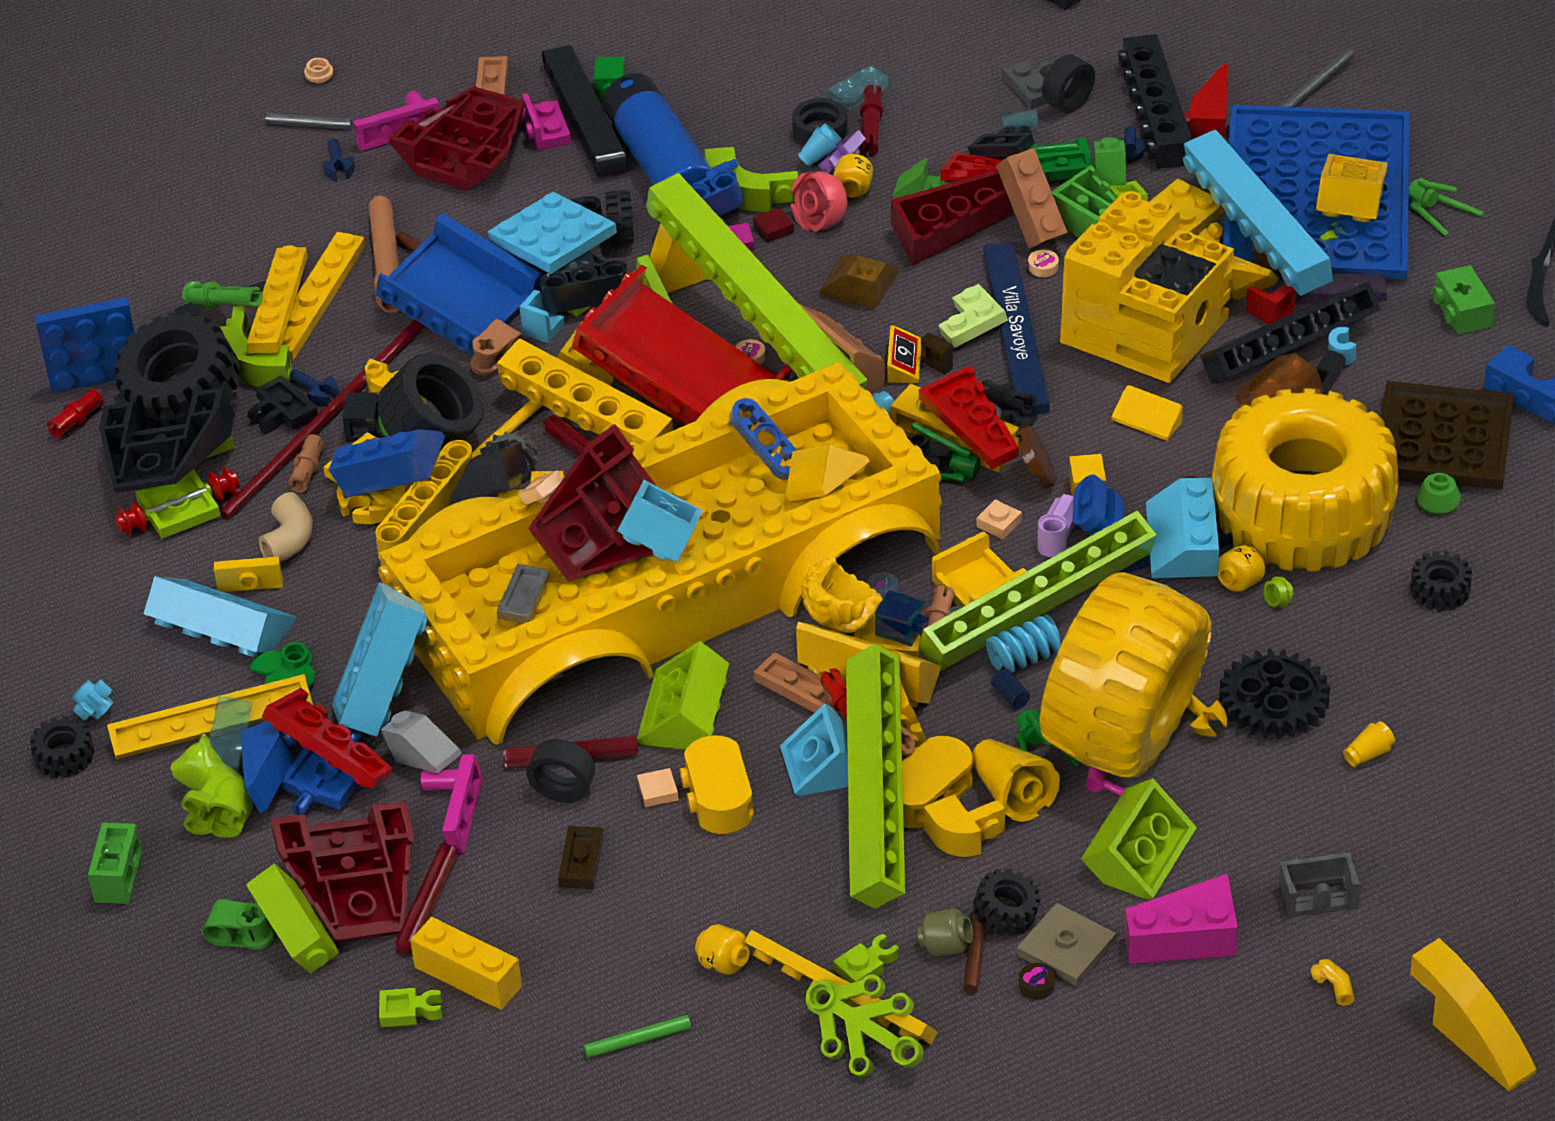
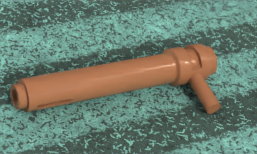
M380 195L374 197L369 203L376 269L374 278L376 303L383 311L394 313L399 310L376 296L379 274L383 273L389 276L399 266L392 203L388 198Z

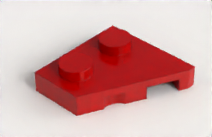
M955 152L941 168L940 180L958 181L997 170L996 165L1003 161V159Z

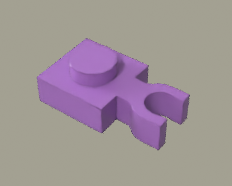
M859 130L842 139L837 144L838 148L829 153L827 158L818 166L823 172L827 173L832 169L835 170L836 163L842 156L852 153L858 154L860 152L858 147L866 138Z

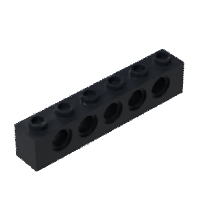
M1157 34L1123 38V50H1118L1120 68L1124 67V81L1126 85H1130L1131 103H1136L1137 121H1142V138L1148 139L1149 158H1154L1157 169L1185 166L1183 162V157L1186 156L1184 143L1192 140L1158 36Z
M1370 281L1343 290L1200 354V358L1212 384L1228 379L1322 337L1337 327H1344L1380 311L1381 308Z

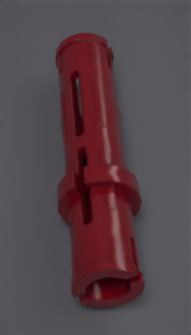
M874 85L865 87L863 94L864 103H862L860 108V115L863 118L862 135L866 138L860 145V152L866 156V150L869 148L868 157L875 156L878 153L879 123L883 114V106L881 104L882 89L876 86V91L873 93Z

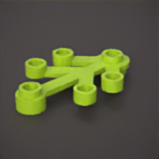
M874 974L865 976L863 980L837 986L830 980L816 981L807 990L806 1004L810 1011L819 1015L823 1038L820 1048L826 1057L836 1060L841 1058L845 1052L844 1042L836 1035L834 1014L845 1020L851 1056L849 1070L858 1078L870 1076L874 1068L873 1062L866 1056L862 1032L891 1050L892 1058L902 1067L913 1068L921 1062L923 1048L918 1041L910 1036L898 1038L871 1020L894 1013L900 1017L908 1016L914 1008V1003L909 996L899 992L890 999L852 1008L843 1001L864 994L873 999L879 998L885 991L884 981ZM873 981H877V989L873 992H869V984ZM829 993L830 998L828 1002L821 1004V996ZM906 999V1006L902 1010H897L896 1005L898 1001ZM833 1042H837V1050L833 1053H829V1045ZM910 1048H914V1056L911 1059L906 1060V1051ZM865 1060V1069L861 1072H857V1064L860 1061Z

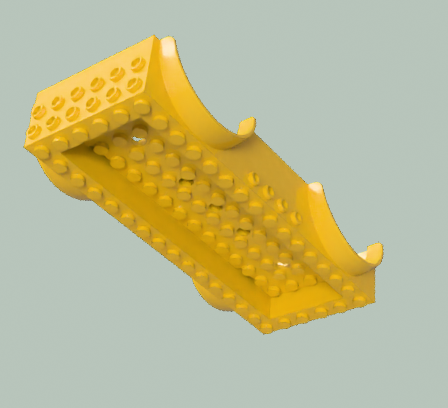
M837 362L791 382L778 379H764L740 385L714 401L695 422L633 447V455L657 487L703 510L677 562L672 559L665 561L653 554L567 582L528 530L545 503L540 504L538 501L525 505L519 495H516L509 499L499 497L471 498L444 508L421 525L408 541L379 552L381 567H378V574L383 584L422 605L425 612L424 616H427V623L422 635H417L412 647H415L416 656L476 739L479 740L487 736L493 744L499 745L503 743L506 728L519 707L539 687L575 665L600 657L625 656L639 661L641 668L648 678H653L654 674L650 665L682 652L698 641L705 642L778 609L788 617L795 616L802 600V580H804L811 566L816 565L822 559L838 558L857 544L883 533L896 530L921 532L925 535V542L934 554L939 553L940 547L937 540L940 539V506L942 505V500L939 494L941 474L936 465L928 462L919 446H914L903 428L897 427L888 412L877 405L871 393L860 386L855 375L851 371L848 372L840 362ZM750 398L758 403L797 450L831 445L866 455L870 462L826 496L789 502L786 498L788 480L776 477L730 422V411L737 400ZM741 411L739 414L741 419L744 417L750 418L751 416L750 411ZM752 425L750 431L753 432L756 426ZM761 432L757 435L760 444L764 446L774 444V438L770 433ZM779 446L771 456H774L776 452L779 454L781 447ZM782 459L780 465L783 468L785 466L790 467L791 460L784 461ZM517 564L549 570L550 575L532 620L524 624L497 618V609Z

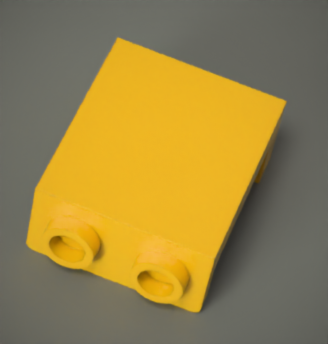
M986 532L970 537L932 557V581L937 586L945 585V594L948 587H951L955 591L953 602L959 608L968 605L1027 572L1024 568L1013 572L989 548V535Z

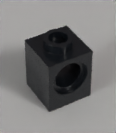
M346 393L343 412L346 442H355L367 432L378 438V393Z

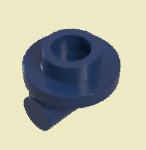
M1127 127L1124 131V138L1120 140H1124L1126 159L1132 160L1145 152V144L1136 138V129L1134 127Z

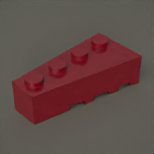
M997 169L892 199L890 225L914 266L1012 214L1013 207Z

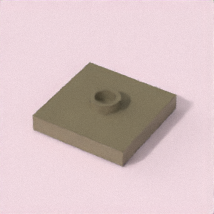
M1056 903L1019 944L1017 956L1032 964L1041 963L1047 965L1053 970L1055 976L1077 987L1116 942V933Z

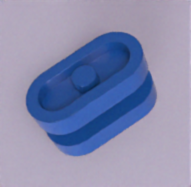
M1089 475L1078 484L1074 492L1073 522L1083 531H1090V536L1124 518L1123 497L1115 490L1107 489L1106 483L1097 475Z

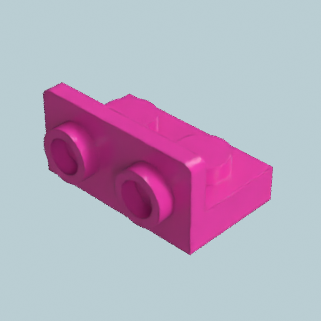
M528 93L522 94L525 106L520 119L522 123L527 122L525 123L527 138L534 141L537 151L571 144V135L558 101H545L532 105Z

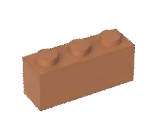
M1034 148L1007 157L996 165L1029 249L1056 240L1068 233Z

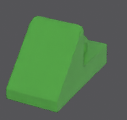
M924 158L899 176L893 192V199L955 181H941L940 176L928 175V159Z

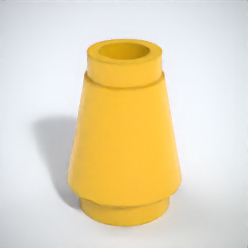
M1378 721L1376 724L1370 723L1343 750V755L1352 767H1357L1359 764L1390 752L1391 746L1396 743V740L1390 728L1382 721Z

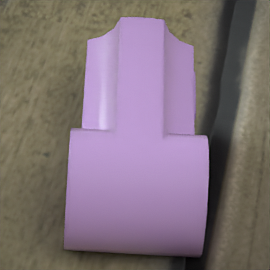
M1063 494L1062 497L1055 498L1048 513L1041 516L1038 520L1037 548L1042 555L1054 557L1066 550L1067 539L1075 526L1073 522L1074 496Z

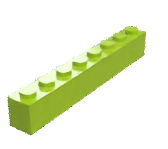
M1137 510L924 628L918 649L927 661L941 665V672L984 648L987 638L991 636L997 637L1003 631L1009 632L1010 628L1015 626L1021 627L1022 623L1032 621L1034 618L1041 616L1098 584L1105 578L1148 556L1157 534Z
M875 643L846 659L850 897L874 909L905 894L899 656Z

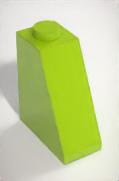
M275 863L246 884L292 959L310 974L339 954L331 936L297 883Z

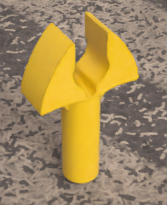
M1193 694L1191 695L1192 699L1188 709L1197 716V719L1190 724L1191 728L1196 734L1201 736H1217L1209 726L1208 720H1219L1224 727H1227L1225 709L1218 700L1212 706L1206 707Z

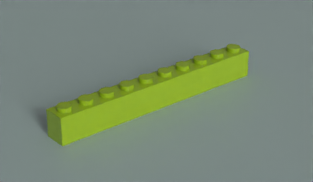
M679 172L649 187L646 208L651 217L657 219L665 227L667 234L672 239H675L683 247L686 255L702 268L704 275L721 289L723 296L740 310L742 317L758 330L763 341L769 343L777 351L782 362L788 364L796 372L798 379L840 362L848 372L851 371L855 375L857 382L866 390L867 378Z

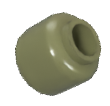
M956 908L931 911L925 915L922 926L918 927L919 943L922 947H926L927 951L934 957L961 954L967 949L968 943H971L973 940L971 920Z

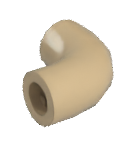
M293 492L284 493L279 496L272 505V515L280 523V527L259 537V547L263 557L279 556L280 563L299 553L310 540L312 534V516L306 504Z

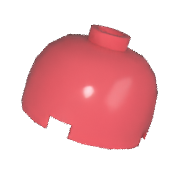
M818 171L803 173L795 179L791 188V194L795 193V203L791 204V209L796 222L802 229L806 231L812 229L813 232L828 230L844 218L848 203L847 193L837 177L827 172Z

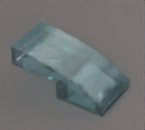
M219 696L209 740L212 748L226 765L239 768L242 756L241 731L248 729L253 702Z

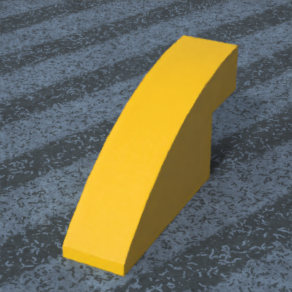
M1438 938L1412 955L1410 975L1435 996L1433 1025L1508 1092L1536 1074L1537 1069L1532 1058L1502 1008L1475 973L1451 948Z

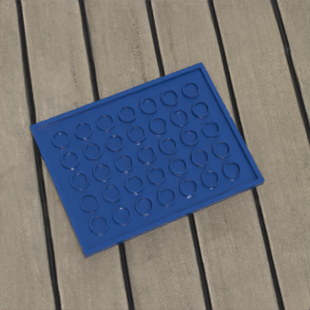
M1231 105L1229 145L1328 255L1333 277L1407 280L1410 111ZM1328 154L1388 163L1376 220L1370 219L1369 222H1360L1353 220L1352 216L1340 214V217H1328L1323 215L1322 211L1316 210L1321 174ZM1225 212L1223 245L1234 248V256L1258 265V261L1255 258L1253 259L1251 254L1252 240L1249 236L1245 237L1242 234L1235 220L1231 221ZM1341 227L1346 233L1339 231L1338 228ZM1330 230H1334L1338 238L1328 242L1319 239L1321 235Z

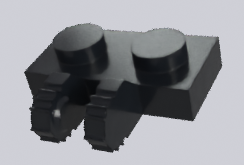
M1006 126L997 134H982L968 146L970 155L990 158L1010 157L1028 150L1035 143L1029 126H1021L1017 130L1012 126Z
M280 375L255 389L257 399L260 402L250 407L247 418L253 424L259 422L258 427L261 431L268 434L272 430L278 429L282 421L292 429H295L317 416L318 409L311 400Z

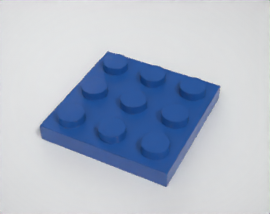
M127 297L35 316L51 393L115 381L114 367L115 362L119 361L117 358L121 347L125 348L127 338L131 334L135 335Z

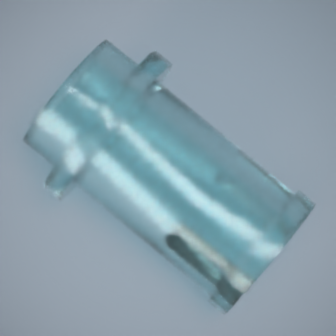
M1027 107L1026 111L1001 113L1003 129L1006 126H1012L1015 130L1021 126H1029L1030 130H1033V127H1039L1036 109L1031 110L1030 107Z

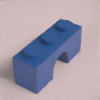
M1507 345L1486 364L1484 388L1492 392L1514 394V404L1555 424V377L1549 380L1532 378L1534 357Z

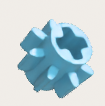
M88 679L72 696V699L77 703L73 711L84 721L89 716H92L97 721L113 704V701L108 697L112 689L101 679L96 684H93Z

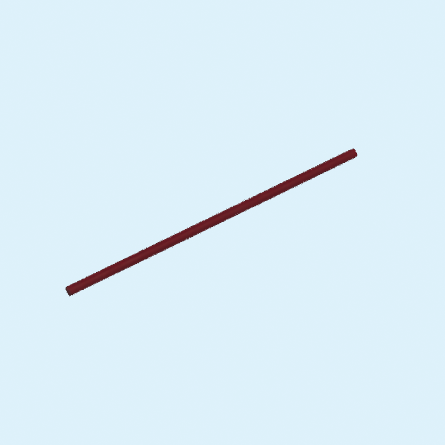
M414 319L374 360L387 364L425 326ZM365 368L220 510V516L224 520H229L303 447L305 438L308 435H315L344 407L346 393H358L367 384Z

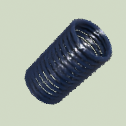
M1007 669L999 670L992 677L991 685L1012 708L1019 709L1026 705L1030 698V693Z

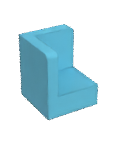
M534 290L519 306L522 334L549 344L565 326L564 316L543 309L540 291Z

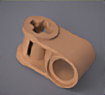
M494 320L485 331L473 340L472 349L475 354L471 358V370L481 376L492 375L498 369L497 362L519 338L524 340V335L501 320Z

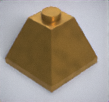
M843 254L819 290V295L876 310L897 277L899 268L870 258Z

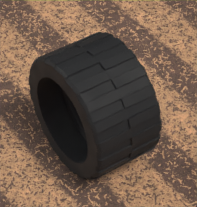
M421 353L411 358L381 389L377 400L378 415L389 436L399 432H409L418 429L440 431L445 436L440 451L451 441H464L479 426L484 417L483 411L485 410L482 393L479 391L476 381L469 375V372L454 360H450L440 354L436 355L435 353ZM420 396L430 401L440 412L441 416L430 410Z

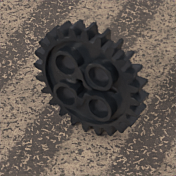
M1268 649L1265 656H1262L1258 650H1255L1254 658L1251 659L1244 654L1242 655V664L1232 661L1231 669L1224 670V678L1220 679L1219 702L1222 703V707L1228 712L1229 722L1238 720V729L1249 726L1250 735L1260 730L1263 731V738H1267L1270 732H1275L1277 739H1281L1282 732H1287L1293 738L1295 737V729L1307 733L1308 724L1316 727L1318 726V718H1325L1326 709L1329 708L1330 685L1327 684V675H1320V666L1311 667L1310 658L1301 662L1297 652L1291 657H1287L1285 649L1279 655H1274L1273 650Z

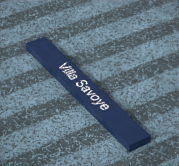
M1014 242L983 245L993 299L1005 310L1008 321L1000 324L999 328L1011 384L1018 391L1034 395L1036 400L1035 407L1024 405L1033 410L1032 414L1050 412L1049 399Z

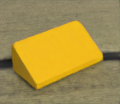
M1128 385L1121 395L1111 420L1168 441L1182 423L1183 407L1181 404Z

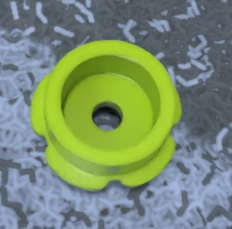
M1275 576L1271 581L1265 583L1263 588L1264 598L1271 607L1281 606L1286 608L1287 603H1290L1293 597V587L1284 577Z

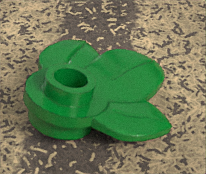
M289 643L283 647L282 651H266L258 656L250 665L251 671L267 676L265 684L303 674L305 675L308 689L315 682V671L311 667L312 655L302 643Z

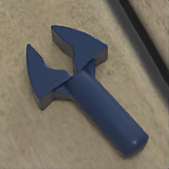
M330 139L327 145L331 161L322 162L323 172L330 179L337 181L336 172L338 168H341V170L346 172V177L349 179L355 170L354 156L343 158L339 141L337 139Z
M293 369L290 373L292 381L310 390L307 393V397L315 405L327 406L331 402L328 393L334 397L339 394L337 382L331 375L326 380L319 382L298 369Z

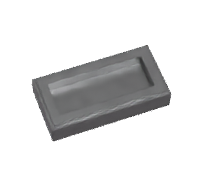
M517 564L497 609V618L521 624L531 621L550 579L549 570Z

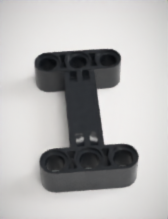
M584 196L569 199L603 216L601 200L599 198ZM591 251L585 252L561 267L560 271L553 272L552 274L548 273L541 278L544 309L551 313H560L602 304L605 295L611 289L616 290L620 286L622 279L628 273L627 264L620 260L595 263Z

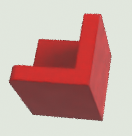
M1284 284L1273 294H1270L1255 286H1251L1247 289L1246 311L1267 323H1272L1294 312L1296 290L1292 286L1288 287Z

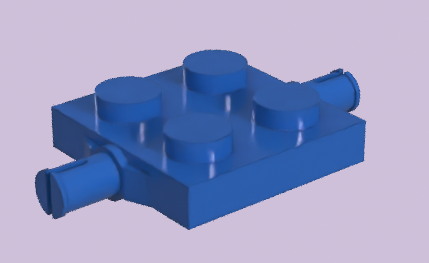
M349 728L351 731L350 739L356 743L362 737L361 731ZM305 748L290 766L280 784L281 790L300 796L291 807L296 815L305 814L306 810L314 802L341 810L359 786L353 777L341 769L330 766L326 759L314 751Z

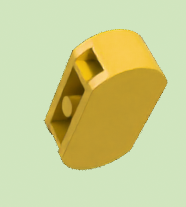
M717 735L697 739L685 750V767L680 768L683 789H690V792L686 793L690 813L696 812L700 827L716 834L737 832L746 827L754 816L752 790L738 743L728 737Z
M950 736L931 737L920 747H915L914 752L902 761L904 827L923 828L924 806L953 794L959 799L972 788V752L963 741Z

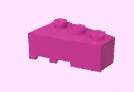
M1228 874L1125 909V941L1129 964L1236 956L1238 927Z

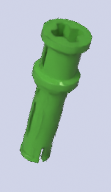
M189 281L185 284L182 291V299L185 304L192 302L197 308L203 305L208 309H214L220 305H247L255 307L260 305L263 295L262 292H258L260 290L258 287L220 286L214 281L206 282L205 284H201L198 281Z

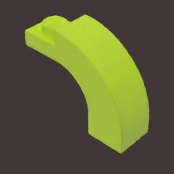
M734 147L705 149V158L712 168L725 161L736 160ZM739 164L736 169L732 170L736 174L743 195V202L737 207L738 209L752 212L771 211V204L795 202V193L791 194V188L798 177L797 171L758 174L743 169Z
M233 306L232 317L227 318L226 326L219 327L238 358L237 361L240 364L239 381L259 388L281 375L290 383L292 365L288 345H281L279 353L248 354L249 323L246 306Z

